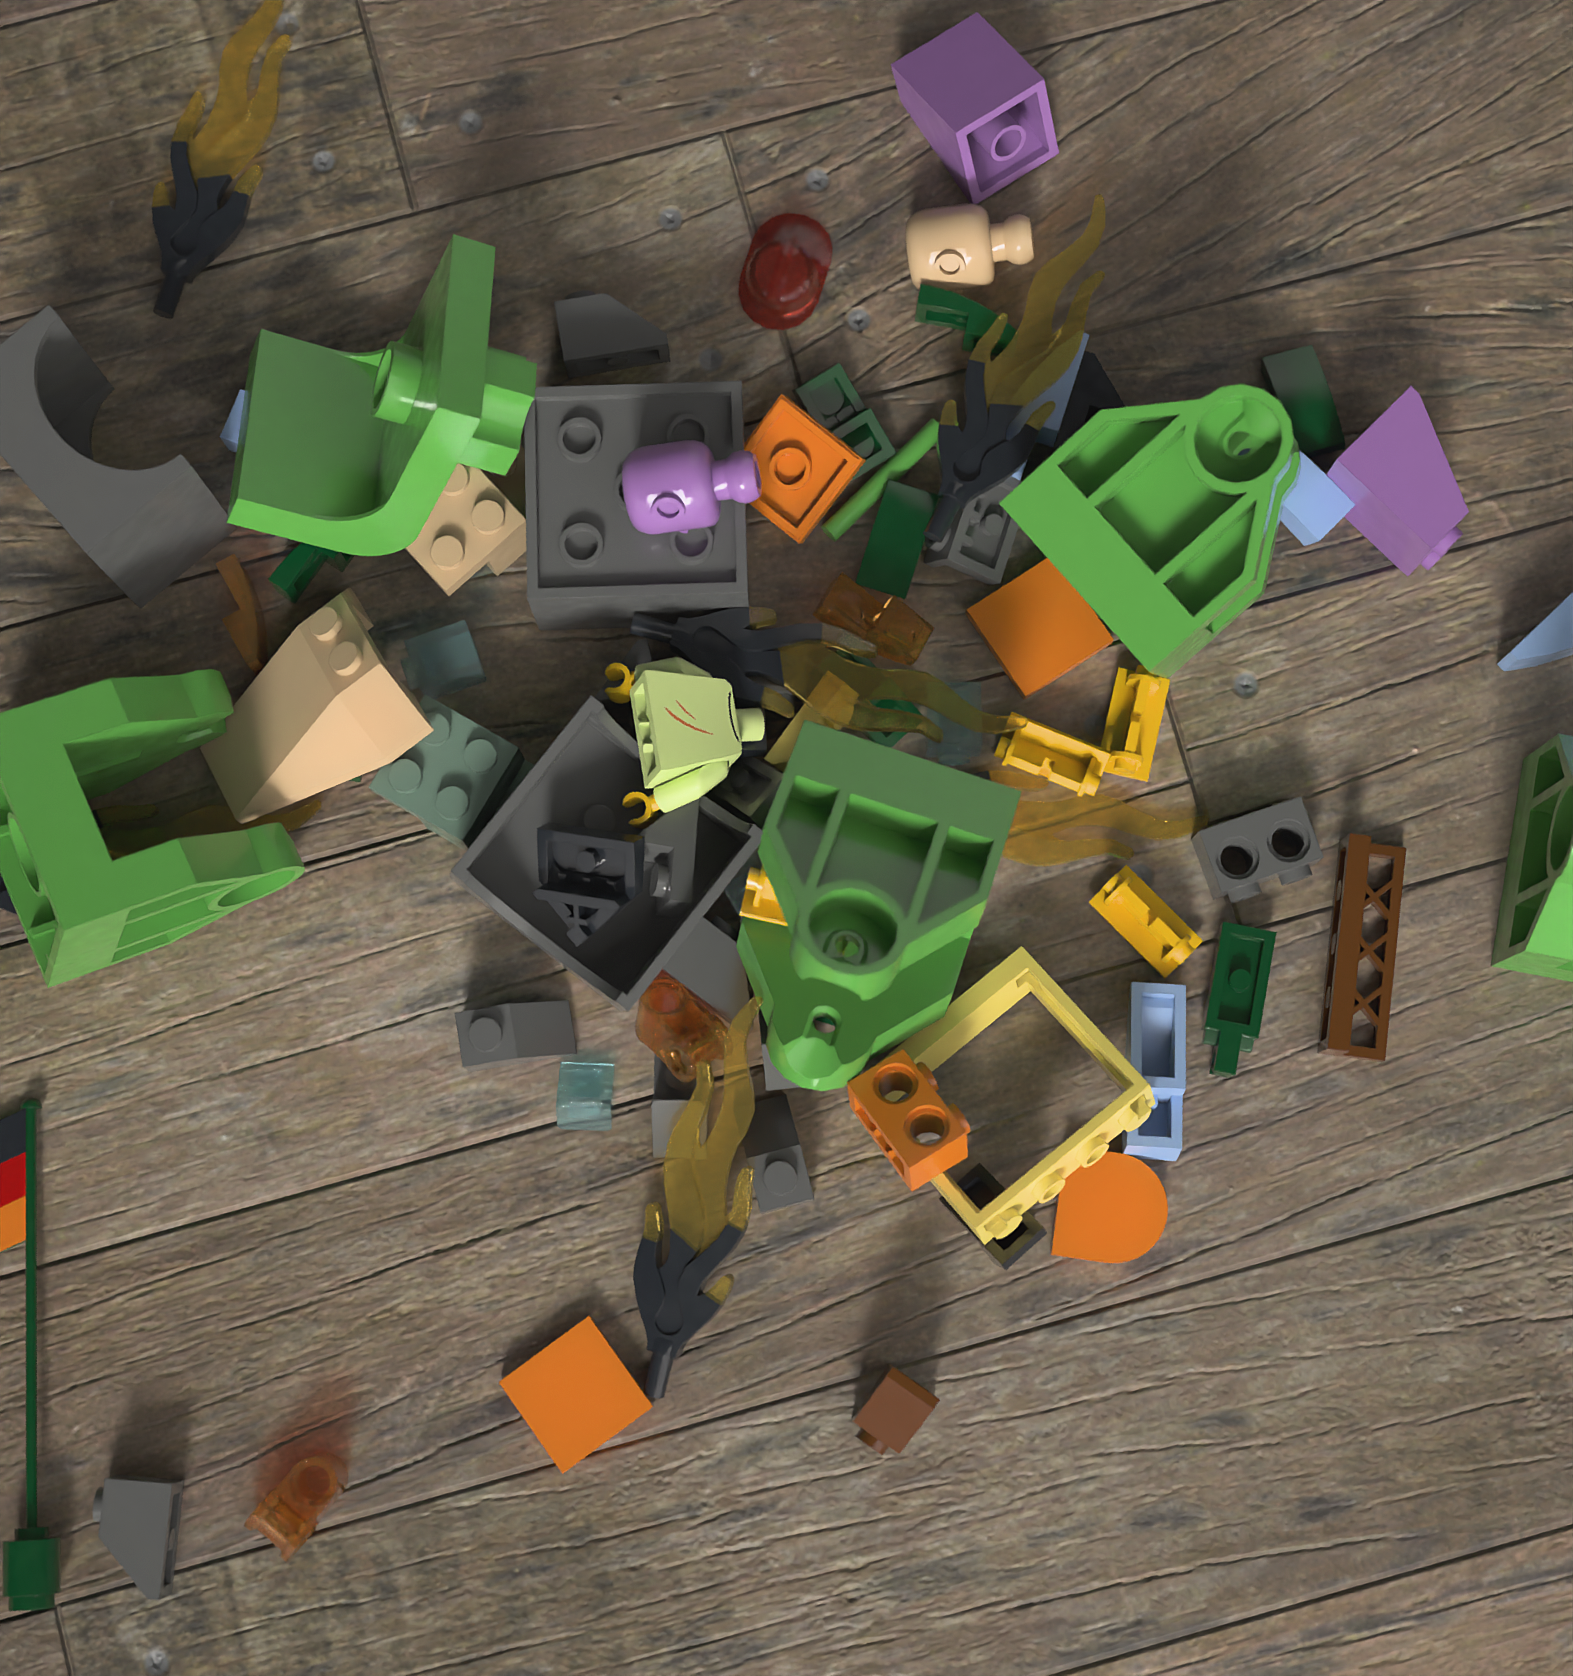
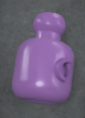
M683 440L634 449L623 462L622 485L626 509L632 525L638 531L646 534H664L678 531L688 533V530L711 527L719 520L721 500L733 499L739 503H751L757 500L762 493L757 457L749 451H736L731 453L726 459L715 461L711 449L704 443L696 440Z

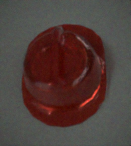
M785 213L770 218L759 227L752 239L745 259L738 289L743 310L756 324L766 329L784 331L801 325L814 312L831 266L833 250L829 234L818 221L804 214Z

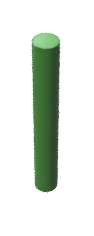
M931 418L821 526L824 533L831 540L836 542L884 495L889 479L898 481L937 443L938 426L940 424L938 421Z

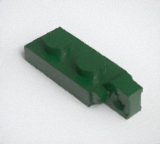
M1222 922L1219 926L1201 1029L1204 1030L1202 1044L1213 1046L1209 1070L1211 1075L1226 1078L1235 1076L1239 1052L1251 1053L1254 1041L1259 1038L1277 932L1228 922Z

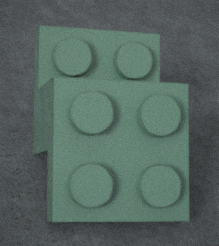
M425 694L419 704L434 731L393 762L380 767L369 788L372 792L418 817L430 831L467 851L535 765L525 760L521 750L516 745Z

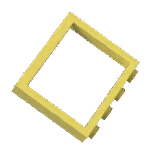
M1022 946L948 1006L943 1018L909 1037L880 1061L882 1062L901 1049H904L915 1065L923 1062L932 1072L1031 991L1123 1091L1118 1098L981 1211L946 1171L930 1180L984 1245L994 1237L1001 1239L1010 1234L1020 1224L1022 1220L1021 1215L1037 1201L1045 1203L1055 1197L1064 1187L1066 1182L1064 1179L1081 1165L1089 1167L1096 1163L1108 1150L1109 1145L1107 1143L1124 1129L1130 1132L1138 1128L1146 1121L1151 1114V1107L1156 1104L1150 1084ZM893 1091L884 1098L890 1101H897L906 1092Z

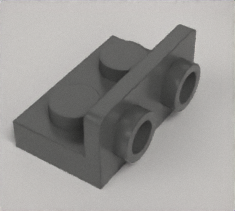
M1010 476L998 486L976 497L968 503L964 510L959 508L942 543L932 541L926 537L925 545L928 549L924 558V564L933 568L947 565L988 585L1000 584L1019 525L999 503L1022 481Z

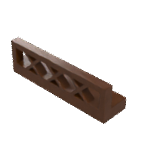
M1349 833L1339 842L1317 1053L1383 1062L1386 1058L1406 848L1371 843V836ZM1369 856L1391 859L1389 882L1374 893L1367 884ZM1388 890L1386 907L1378 897ZM1372 904L1385 920L1384 934L1368 945L1361 934L1364 908ZM1383 943L1380 960L1373 950ZM1366 956L1380 976L1378 988L1363 999L1356 990L1358 963ZM1377 997L1375 1014L1368 1003ZM1359 1010L1363 1012L1374 1026L1372 1048L1350 1045L1353 1015Z

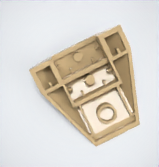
M350 588L340 593L295 628L233 706L234 713L225 717L227 732L200 747L235 819L241 824L387 765L434 731L414 694L389 670L368 633V630L374 625L356 594Z

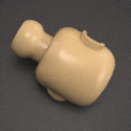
M965 203L919 210L912 214L906 223L908 265L912 282L919 290L920 285L925 284L962 294L964 289L990 285L995 276V262L1009 261L1015 265H1023L1029 263L1035 257L1031 219L1026 215L1015 214L1009 216L1004 222L991 224L988 213L982 206Z

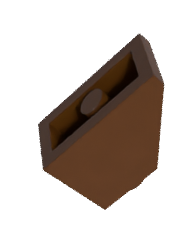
M888 1364L852 1418V1421L861 1427L856 1437L881 1455H884L888 1447L900 1454L934 1410L940 1399L894 1366Z

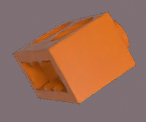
M901 1049L847 1082L850 1108L911 1191L916 1190L968 1157L967 1134L970 1132V1127L965 1116L954 1103L946 1106L936 1092L939 1090V1087L932 1072L923 1062L915 1065L904 1049ZM893 1091H903L909 1094L907 1098L901 1101H890L884 1098ZM927 1132L935 1133L941 1137L938 1141L931 1144H923L915 1140L917 1136Z

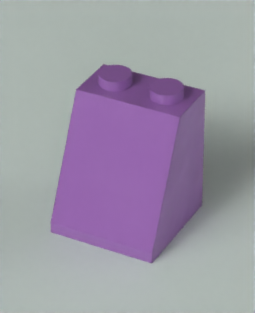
M978 12L891 64L901 103L970 203L977 204L1059 154L1044 78Z
M1411 386L1336 459L1326 474L1355 504L1344 517L1407 577L1420 564L1427 571L1430 570L1448 552L1451 546L1464 534L1457 525L1469 513L1419 392Z

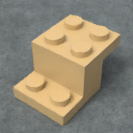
M521 445L519 453L505 476L458 463L420 534L412 544L405 548L448 596L455 592L485 564L498 576L526 552L525 449Z

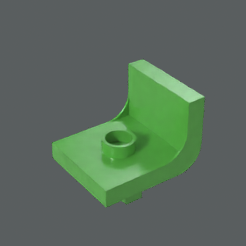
M453 234L406 332L397 342L390 341L384 349L365 353L343 352L260 329L249 358L227 523L350 555H387L408 547L416 540L458 463L504 476L507 474L520 451L524 422L531 403L535 398L537 363L527 361L524 356L488 346L496 247Z

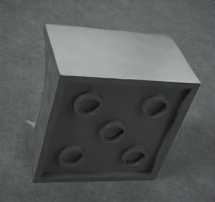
M48 305L0 344V455L85 553L141 609L236 530L237 527L227 523L228 514L181 454L163 465L144 470H122L94 462L91 441L94 420L104 400L115 389L67 328L60 316Z
M742 381L535 387V398L531 403L524 422L527 600L539 630L631 628L635 613L677 623L678 617L695 618L730 608L749 607L746 503H739L733 499L721 500L719 520L711 527L688 530V533L678 531L664 534H646L638 531L630 521L622 485V468L625 458L631 451L643 446L696 440L704 443L711 449L715 461L726 459L731 453L744 450Z
M590 696L450 871V878L619 1011H630L758 847L763 831L756 825L749 824L735 817L704 795L699 798L691 904L677 918L655 915L657 897L650 895V879L656 863L644 861L642 892L583 944L576 947L566 934L570 928L548 901L538 900L533 895V892L542 886L538 878L537 828L549 822L638 835L646 828H635L629 822L643 816L646 811V804L641 802L633 807L626 808L622 805L623 799L631 792H641L647 797L654 794V788H645L638 742L612 719L603 704L593 696ZM659 809L656 821L667 813Z

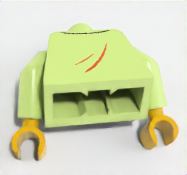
M674 657L638 664L635 671L631 672L622 663H612L605 670V675L611 681L625 679L619 687H609L604 691L610 700L615 703L623 704L631 700L645 788H654V794L648 797L641 792H631L623 799L622 805L626 808L633 807L641 802L646 804V811L643 816L629 822L635 828L644 829L653 824L657 819L659 809L667 813L699 799L726 778L729 767L741 755V742L760 741L763 738L765 724L761 709H735L732 686L727 680L712 678L710 673L682 658Z

